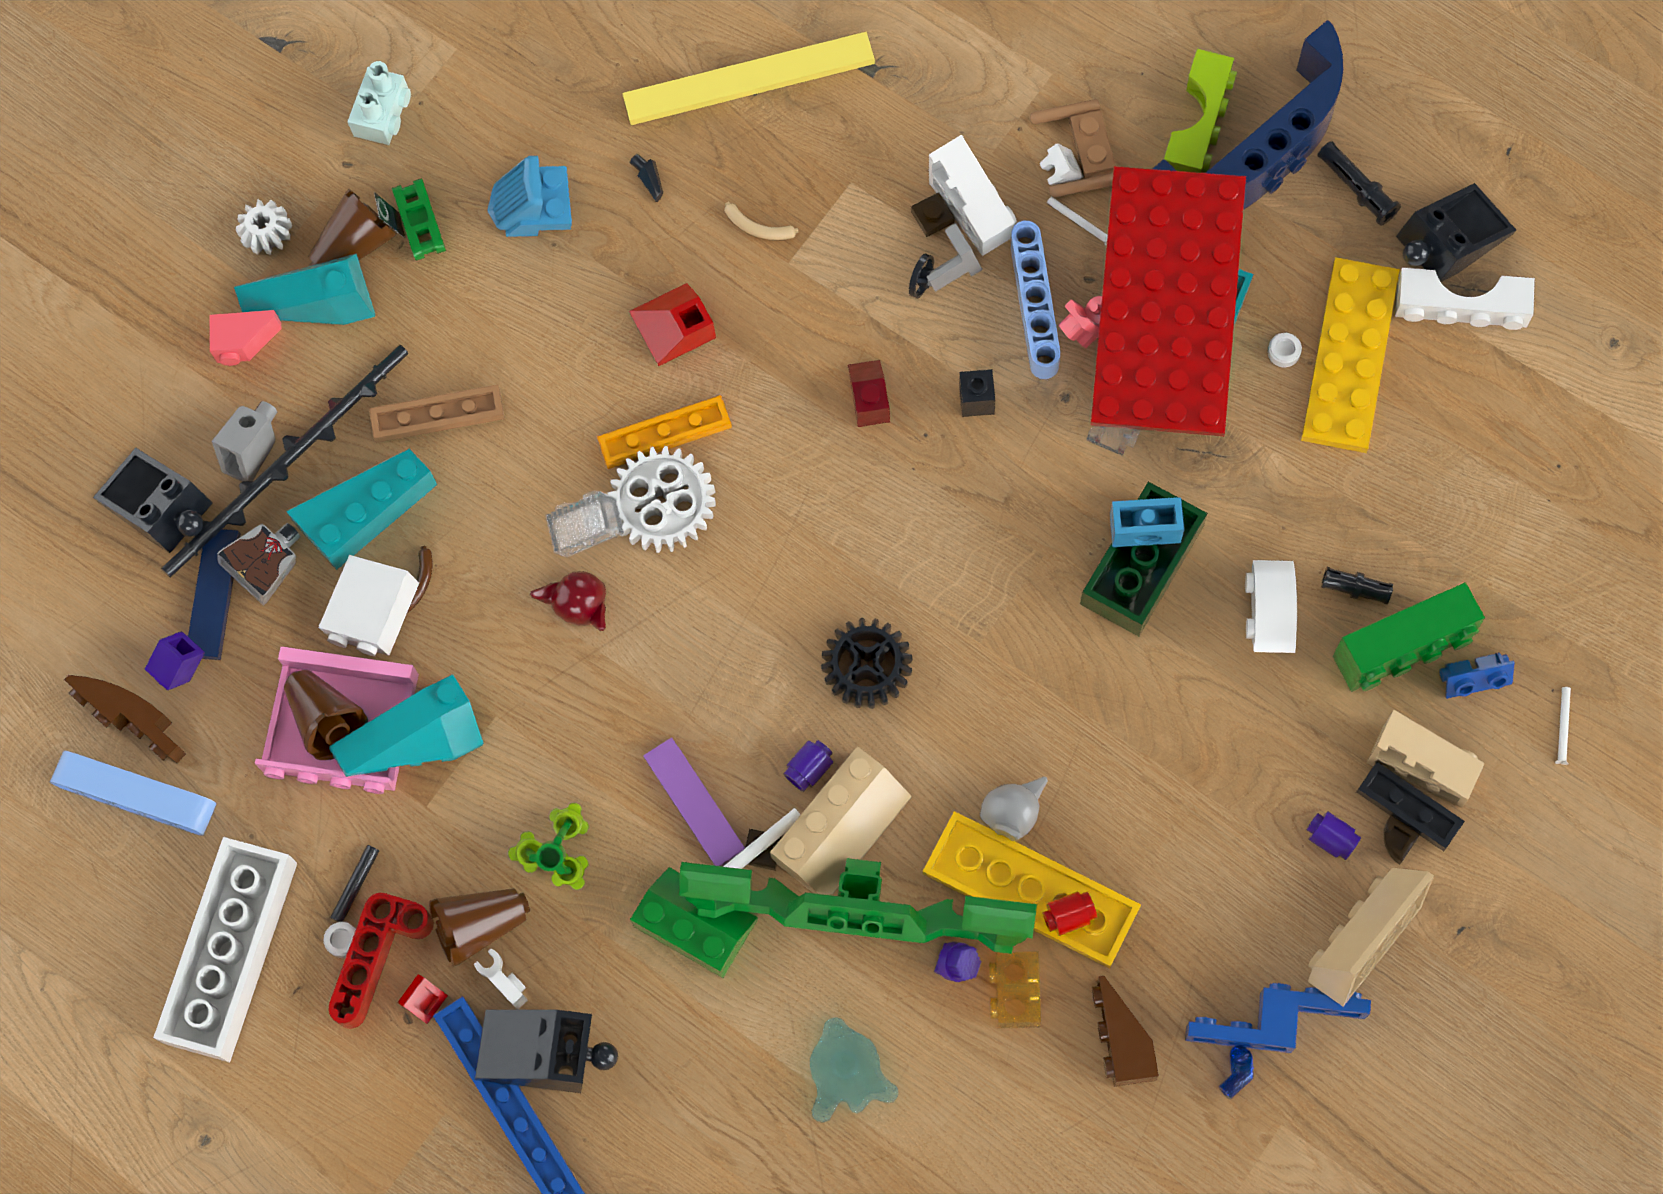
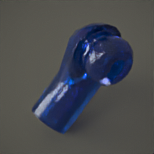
M1236 1045L1230 1050L1231 1075L1218 1086L1228 1099H1232L1254 1077L1252 1053L1243 1045Z

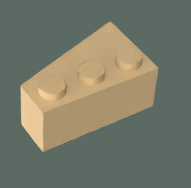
M1393 710L1384 724L1367 760V764L1374 766L1378 762L1406 782L1460 807H1463L1468 801L1485 764L1478 760L1474 753L1456 747Z

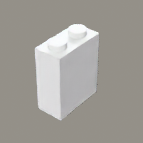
M349 555L318 628L328 636L327 640L336 646L346 648L347 644L357 646V650L370 656H375L377 652L389 656L419 582L406 570Z

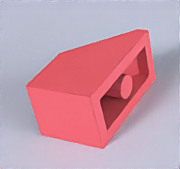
M275 310L210 315V352L217 363L227 366L237 365L241 361H250L281 330V321Z

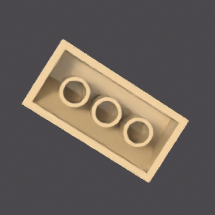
M857 746L771 850V858L779 867L812 893L833 895L838 889L841 873L845 872L846 859L861 860L912 796L883 765Z
M1391 868L1384 878L1379 875L1368 889L1370 896L1365 902L1358 900L1348 915L1351 920L1344 927L1339 924L1328 940L1331 945L1324 952L1319 949L1311 959L1308 966L1312 971L1308 982L1344 1007L1421 909L1434 875L1428 871Z

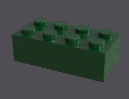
M1148 481L1137 500L1178 497ZM1181 499L1184 523L1181 543L1112 547L1111 543L1084 588L1080 605L1139 637L1203 529L1208 513Z

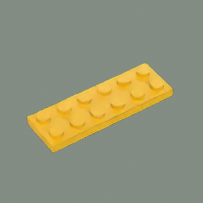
M1335 257L1301 441L1367 453L1400 269Z
M955 811L923 869V875L965 896L1037 904L1034 931L1109 969L1141 907V904L1015 841H1011L1003 835H998L995 831ZM1077 891L1080 894L1088 892L1094 903L1097 918L1090 920V925L1058 936L1055 930L1050 932L1042 912L1047 911L1046 903Z

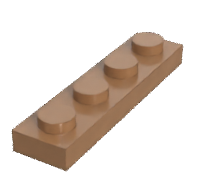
M498 384L369 408L373 438L376 443L505 419L501 391Z

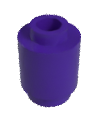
M819 740L815 743L807 741L786 765L788 769L783 775L796 788L804 792L808 787L812 788L831 767L833 761L830 756L833 753Z
M1329 811L1323 816L1317 813L1306 829L1311 833L1308 840L1335 858L1340 856L1344 860H1347L1361 839L1360 836L1355 834L1356 829Z

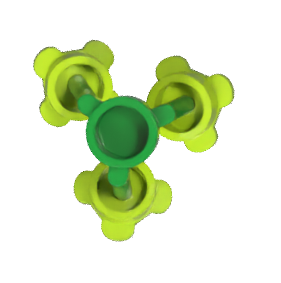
M570 803L567 808L561 810L558 808L553 809L549 817L553 821V828L557 833L554 840L540 843L534 838L532 832H523L517 845L509 849V858L512 861L521 863L523 869L528 873L536 871L537 865L542 870L553 871L554 874L551 880L555 886L560 887L565 884L572 886L575 890L581 889L585 885L583 875L589 862L584 856H578L577 858L569 857L561 845L563 840L573 838L578 833L583 835L588 831L589 824L584 821L581 815V806L577 803Z

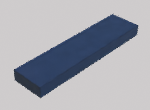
M222 529L202 548L188 637L205 652L202 659L221 660L234 578L218 564L217 553L240 538L241 534L238 530Z

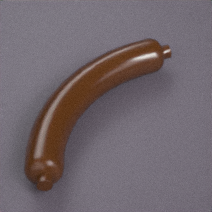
M421 546V550L418 553L419 573L417 581L419 585L407 613L419 603L430 583L433 560L431 550L427 549L426 546Z

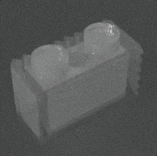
M591 491L582 496L583 500L560 504L555 507V512L546 514L545 518L553 552L568 558L623 535V525L619 517L620 513L617 510V501L614 497L601 491Z

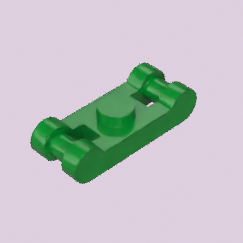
M422 178L414 180V184L403 188L401 185L392 187L416 261L424 259L425 254L435 251L439 254L446 251ZM418 196L419 200L407 203L406 200ZM430 233L432 239L424 242L419 241L418 236Z

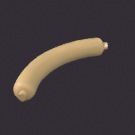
M725 203L724 211L729 219L750 235L767 240H786L794 238L796 233H799L798 228L794 229L793 226L768 227L757 224L745 217L735 204Z

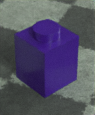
M181 631L158 641L145 670L168 691L191 681L205 652Z

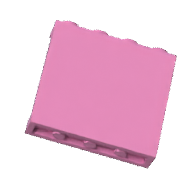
M281 647L278 660L282 664V670L262 759L255 760V764L264 772V776L273 779H284L285 775L295 776L298 781L307 784H317L318 780L330 781L331 786L341 789H350L351 785L364 786L363 790L375 794H383L384 789L395 791L400 766L390 767L387 771L346 777L336 759L320 761L309 754L304 747L285 695L284 684L293 672L310 670L361 707L368 718V722L415 694L419 674L414 666Z

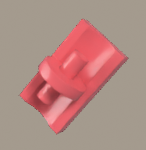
M1102 296L1090 299L1086 304V308L1071 299L1065 305L1070 314L1058 325L1072 341L1077 340L1085 348L1099 337Z

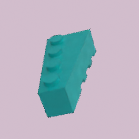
M409 448L286 512L300 531L337 570L346 563L349 555L354 556L437 486V483L431 471Z

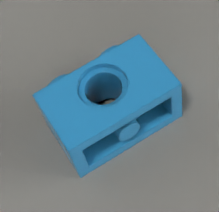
M1181 497L1112 501L1110 511L1112 547L1181 543L1184 532Z

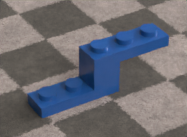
M1271 983L1269 988L1264 987L1260 992L1257 1029H1252V1024L1248 1022L1232 1021L1231 1026L1216 1025L1217 1020L1213 1018L1196 1017L1195 1022L1189 1021L1186 1026L1185 1041L1292 1053L1296 1048L1298 1012L1366 1019L1370 1015L1371 1000L1362 999V994L1355 992L1343 1007L1315 987H1307L1305 992L1291 991V986L1287 984Z

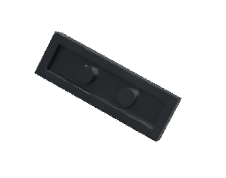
M1376 762L1356 791V793L1384 812L1392 815L1419 833L1421 837L1443 852L1465 822L1378 762Z

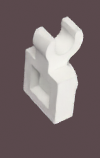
M490 949L488 953L494 958V964L490 968H484L477 961L474 964L475 968L481 975L487 977L518 1010L528 1001L521 993L526 987L513 973L508 977L502 973V958L495 950Z

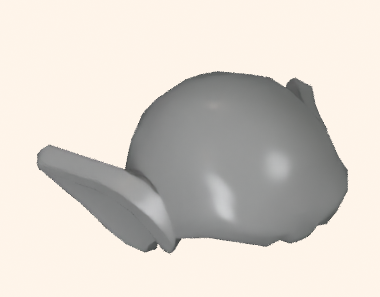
M1043 776L1022 785L1004 784L990 791L981 806V819L994 829L998 835H1004L1011 841L1019 840L1029 833L1037 821L1040 806L1038 799L1048 782L1047 777Z

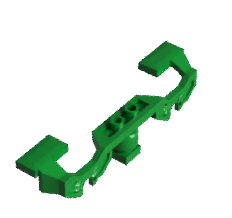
M852 858L846 859L845 872L840 875L838 896L807 892L798 896L777 879L770 877L765 889L753 891L751 890L752 870L681 862L679 896H684L687 901L698 908V916L716 918L734 910L768 914L784 927L926 943L941 936L979 940L992 951L1012 954L1013 946L1025 941L1026 938L1033 939L1037 904L965 896L963 916L953 911V899H945L919 911H916L911 905L882 902L880 901L882 878L880 877L881 862Z

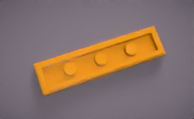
M719 395L597 436V440L607 469L626 464L627 458L632 461L638 460V451L647 457L650 456L651 447H654L656 453L663 450L664 446L670 449L730 429L732 424L722 396Z

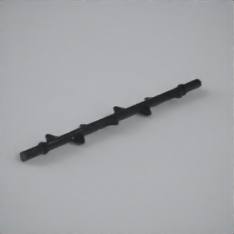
M398 345L378 365H374L372 367L373 370L343 398H331L328 401L330 410L301 437L284 436L282 440L285 452L256 480L242 481L239 484L241 494L211 522L203 520L201 532L195 535L188 543L185 542V546L161 570L171 578L193 556H197V552L227 524L245 525L246 519L243 509L273 481L287 480L289 477L287 468L317 440L334 441L336 436L333 425L362 397H375L377 395L376 384L381 379L385 380L387 378L386 375L408 355L407 350L402 345Z

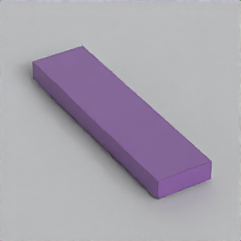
M672 737L643 755L714 866H724L745 849Z

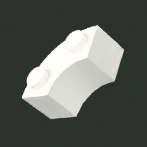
M1253 560L1252 573H1246L1245 592L1251 593L1252 619L1247 618L1246 639H1252L1254 652L1295 653L1297 591L1294 562Z

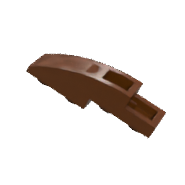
M68 675L64 679L72 687L69 694L83 707L89 702L96 709L92 715L106 728L112 723L120 731L126 726L139 739L146 735L153 742L149 748L163 761L169 756L174 762L178 763L186 755L176 743L163 733L172 722L140 696L118 685L95 678Z

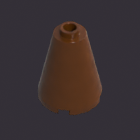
M348 189L308 255L312 261L308 266L357 254L358 260H361L391 240L397 233L380 219L379 215L369 205H366L364 202L362 203L358 195Z
M310 670L293 672L284 684V692L304 747L317 760L335 759L329 749L330 746L368 723V718L361 707Z
M515 888L436 898L429 901L432 919L439 918L436 921L437 929H435L447 960L452 963L453 967L466 961L525 922V914L530 912L525 894H518Z

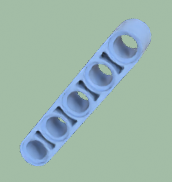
M1024 220L1018 222L1012 229L1011 255L1030 369L1036 377L1049 379L1056 375L1059 370L1060 346L1041 232L1034 222ZM1023 237H1028L1032 240V242L1029 244H1023L1018 240ZM1029 266L1036 268L1038 271L1027 273L1023 269ZM1032 296H1038L1043 301L1040 303H1032L1028 300V298ZM1035 326H1044L1048 331L1037 333L1033 328ZM1049 356L1053 361L1045 364L1039 362L1037 358Z
M69 751L62 752L50 780L51 784L66 791L204 836L216 807V802L201 795Z

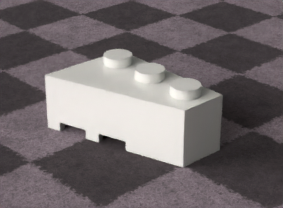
M960 135L929 154V184L936 193L939 192L956 221L980 254L984 256L1010 240L1012 229L1017 222L1016 217L1010 207L1005 206L995 187L988 179L963 136Z

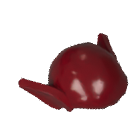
M572 572L564 576L560 582L550 583L532 590L530 593L531 598L545 604H550L555 614L567 623L577 626L591 624L599 631H604L606 628V606L604 604L606 587L601 580L589 572Z

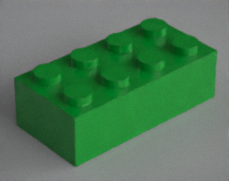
M1464 582L1342 637L1333 658L1351 692L1362 688L1363 692L1368 691L1381 684V678L1390 674L1394 678L1402 676L1412 669L1411 665L1419 661H1423L1424 664L1433 662L1443 655L1442 651L1453 647L1454 650L1466 647L1473 642L1472 638L1479 632L1478 628L1484 621L1485 616L1467 583Z

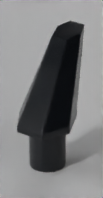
M635 154L631 158L630 164L639 171L637 176L641 179L655 202H658L663 195V189L656 162L652 159L646 161L639 154Z

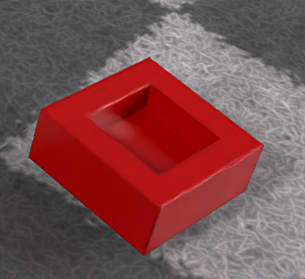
M418 974L397 1003L428 1024L448 995Z

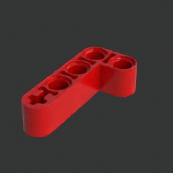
M380 892L368 898L329 1002V1014L339 1025L344 1028L353 1029L360 1026L365 1020L395 934L419 940L430 935L434 927V920L423 905ZM382 904H390L391 910L389 915L382 919L376 918L377 908ZM417 913L423 914V922L418 928L411 929L408 927V920L411 916ZM373 936L378 937L379 945L373 951L365 952L364 943L366 940ZM365 969L367 971L366 980L360 985H353L352 976L354 973ZM350 990L353 993L360 995V997L357 998L353 994L351 997L349 994H347V991ZM349 1006H352L354 1008L352 1014L346 1013V1015H343L341 1013L343 1007L349 1008Z

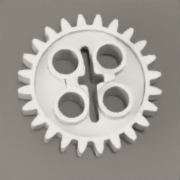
M664 446L662 454L657 455L654 447H651L649 457H645L642 452L638 451L639 461L635 463L627 458L626 462L629 469L618 468L617 473L621 480H611L612 488L617 490L608 492L609 500L615 502L608 505L610 513L616 514L612 518L615 526L622 525L619 529L622 537L631 533L629 539L632 545L641 539L643 550H647L650 544L653 543L657 553L660 552L662 544H667L669 550L673 552L674 542L677 541L685 548L687 547L685 539L687 536L698 540L696 529L707 530V525L703 518L713 519V512L708 508L716 506L715 498L710 496L715 493L714 485L708 484L711 481L710 473L702 474L704 471L702 462L693 466L694 457L692 454L682 459V452L679 448L673 455H669L668 447ZM667 474L678 475V478L672 483L662 481L663 477ZM684 486L689 487L687 490L682 489ZM643 487L648 489V492L642 497L632 495L633 491L637 488ZM663 495V497L667 499V501L661 503V501L657 499V497ZM688 501L692 503L691 508L686 511L676 509L680 502ZM636 509H642L641 512H635ZM658 515L662 517L661 522L657 525L646 524L650 516Z

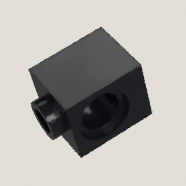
M993 369L959 372L962 417L994 415L996 400Z

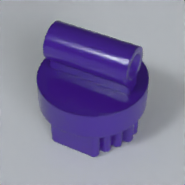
M952 941L944 943L934 972L946 980L962 982L976 978L982 961L979 960L980 957L978 952H976V948L966 943Z

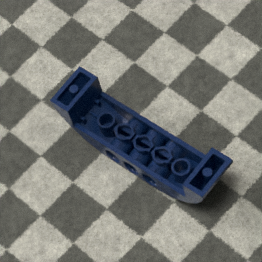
M1328 20L1304 39L1296 71L1310 84L1206 172L1209 174L1246 176L1244 209L1255 203L1267 192L1270 194L1274 193L1282 185L1283 178L1290 172L1293 174L1297 173L1307 162L1306 158L1315 150L1327 131L1343 77V53L1339 37L1333 24ZM1165 159L1152 168L1176 171Z

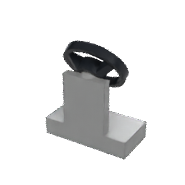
M956 223L945 229V232L958 255L934 269V257L926 253L923 254L911 275L909 296L918 299L930 286L936 292L967 272L973 276L982 270L976 256Z

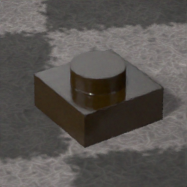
M939 192L911 206V213L926 237L955 223V217Z

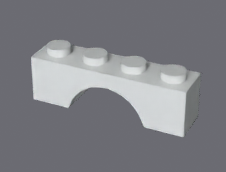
M1402 268L1396 288L1395 317H1403L1411 322L1428 319L1437 320L1441 324L1464 322L1470 323L1475 327L1501 325L1509 330H1517L1522 327L1527 328L1534 312L1535 278L1501 276L1496 286L1488 293L1477 297H1463L1446 289L1440 282L1435 270Z

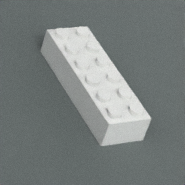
M223 837L155 1031L154 1039L169 1046L230 1063L297 866V862L288 854Z

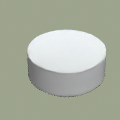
M1279 333L1269 343L1268 357L1276 366L1290 367L1299 360L1302 345L1293 334Z
M347 922L332 924L324 934V945L327 951L337 958H346L356 928Z

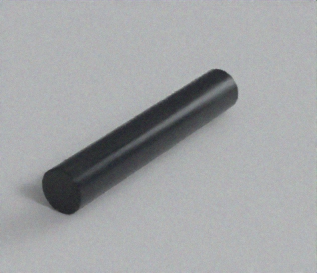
M370 845L366 846L330 916L331 919L337 922L344 921L379 853L378 849Z

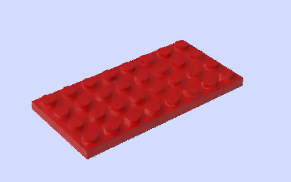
M1114 166L1091 426L1225 436L1246 176Z

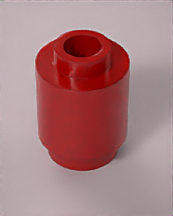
M1077 891L1046 903L1047 911L1042 912L1048 930L1050 932L1055 930L1058 936L1090 925V920L1097 918L1094 903L1088 892L1080 894Z

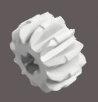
M257 199L256 207L254 208L245 204L247 214L238 215L237 220L240 224L236 226V232L241 237L240 241L246 248L251 247L253 253L257 255L262 249H264L266 254L271 255L272 248L275 246L282 250L283 244L281 240H290L291 235L288 230L292 228V223L287 218L286 210L282 206L277 207L276 203L272 200L264 206L263 202Z

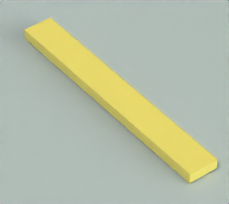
M862 32L622 94L630 124L635 125L875 64V58L867 32Z

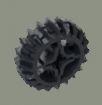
M860 618L859 627L854 628L853 623L848 621L846 623L847 632L845 633L837 628L835 636L838 640L828 639L826 644L831 650L822 651V658L828 661L821 665L822 672L829 673L824 678L826 685L835 684L832 688L834 696L844 692L842 697L843 703L847 704L852 697L855 698L856 708H861L862 701L868 700L869 708L873 709L875 708L874 699L878 698L883 705H887L888 698L886 694L889 693L894 698L899 697V691L896 686L906 688L908 681L903 676L912 675V668L907 665L913 661L912 654L905 653L909 649V643L899 642L902 638L900 631L890 635L891 624L886 623L880 629L879 620L876 618L872 620L871 626H866L865 619ZM869 640L877 643L871 647H864L858 642ZM847 649L854 662L849 667V672L843 676L839 669V662L842 654ZM888 651L892 653L895 659V666L889 677L884 674V669L880 665ZM861 659H864L866 662L873 660V667H869L867 664L861 667ZM868 679L876 685L859 686L856 684L861 680Z

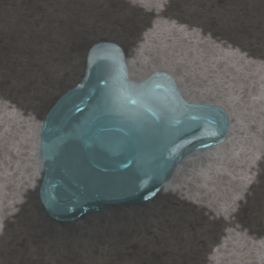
M840 1018L827 1020L824 1024L823 1035L810 1057L811 1075L817 1087V1098L812 1109L813 1118L817 1122H827L841 1102H846L850 1110L856 1114L861 1113L872 1100L893 1103L898 1097V1088L883 1075L880 1068L879 1055L871 1040L849 1028Z

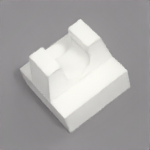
M1058 143L1047 150L1049 155L1040 162L1041 168L1046 171L1055 167L1054 175L1047 179L1049 185L1080 180L1084 177L1072 150Z

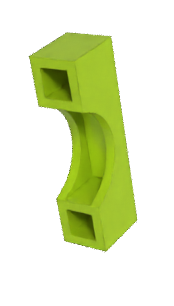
M1201 49L1196 50L1186 91L1199 102L1203 116L1194 126L1181 131H1172L1164 159L1176 171L1206 173L1209 170L1213 155L1208 154L1210 144L1215 146L1217 144L1221 127L1216 126L1218 117H1225L1229 99L1224 98L1226 89H1233L1237 71L1232 70L1234 58Z

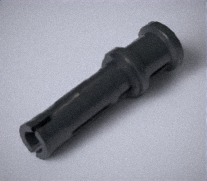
M1333 141L1328 142L1320 149L1317 156L1357 195L1358 204L1361 207L1366 206L1377 218L1376 222L1380 226L1389 222L1398 213L1401 204L1398 201L1393 202L1382 190L1383 186L1379 182H1371Z

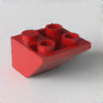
M688 283L629 311L658 367L716 338L714 323L700 297Z

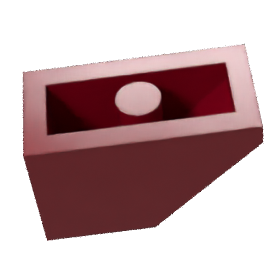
M880 360L849 364L848 371L857 426L863 427L889 423L890 407Z

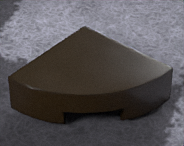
M1390 815L1384 828V843L1389 855L1400 865L1420 834Z

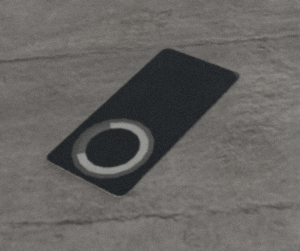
M374 192L380 219L405 238L400 213Z

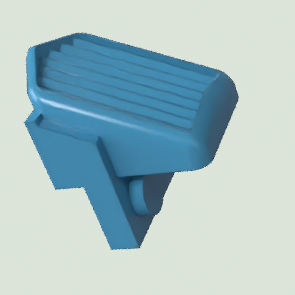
M534 155L524 158L502 176L493 186L487 209L495 226L499 230H505L506 237L538 236L539 230H571L572 218L567 167H539V157Z

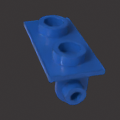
M1498 652L1475 658L1476 669H1472L1469 660L1445 664V668H1441L1439 673L1442 682L1446 681V699L1468 696L1475 692L1500 689L1513 683L1514 660L1509 661L1507 654L1501 655Z

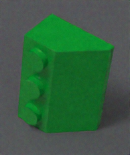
M668 867L647 890L630 918L634 928L724 978L756 924L758 917L749 912L735 910L716 918L698 916V908L687 901L684 896H679L680 873Z

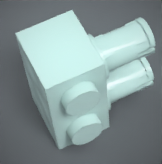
M381 61L373 62L370 67H367L347 122L354 137L389 145L392 136L397 135L400 129V114L403 107L406 108L409 104L411 91L408 89L404 76L388 72L387 65Z

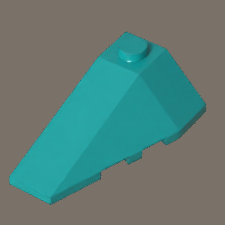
M357 254L234 287L242 312L275 310L280 321L346 325L376 316Z
M451 675L423 688L332 744L329 749L345 776L348 777L387 771L390 767L410 765V767L420 766L423 762L441 760L442 762L452 761L483 746L484 743L471 703L454 675Z

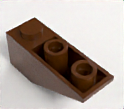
M1099 976L1097 986L1092 987V995L1095 1008L1101 1007L1103 1021L1098 1022L1100 1042H1107L1109 1056L1103 1057L1106 1078H1113L1114 1087L1156 1081L1159 1074L1153 1040L1106 977Z

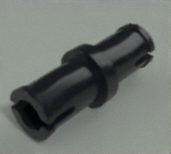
M1326 567L1321 588L1350 594V598L1353 599L1363 597L1388 605L1393 591V583L1366 578L1364 573L1361 572L1351 574Z

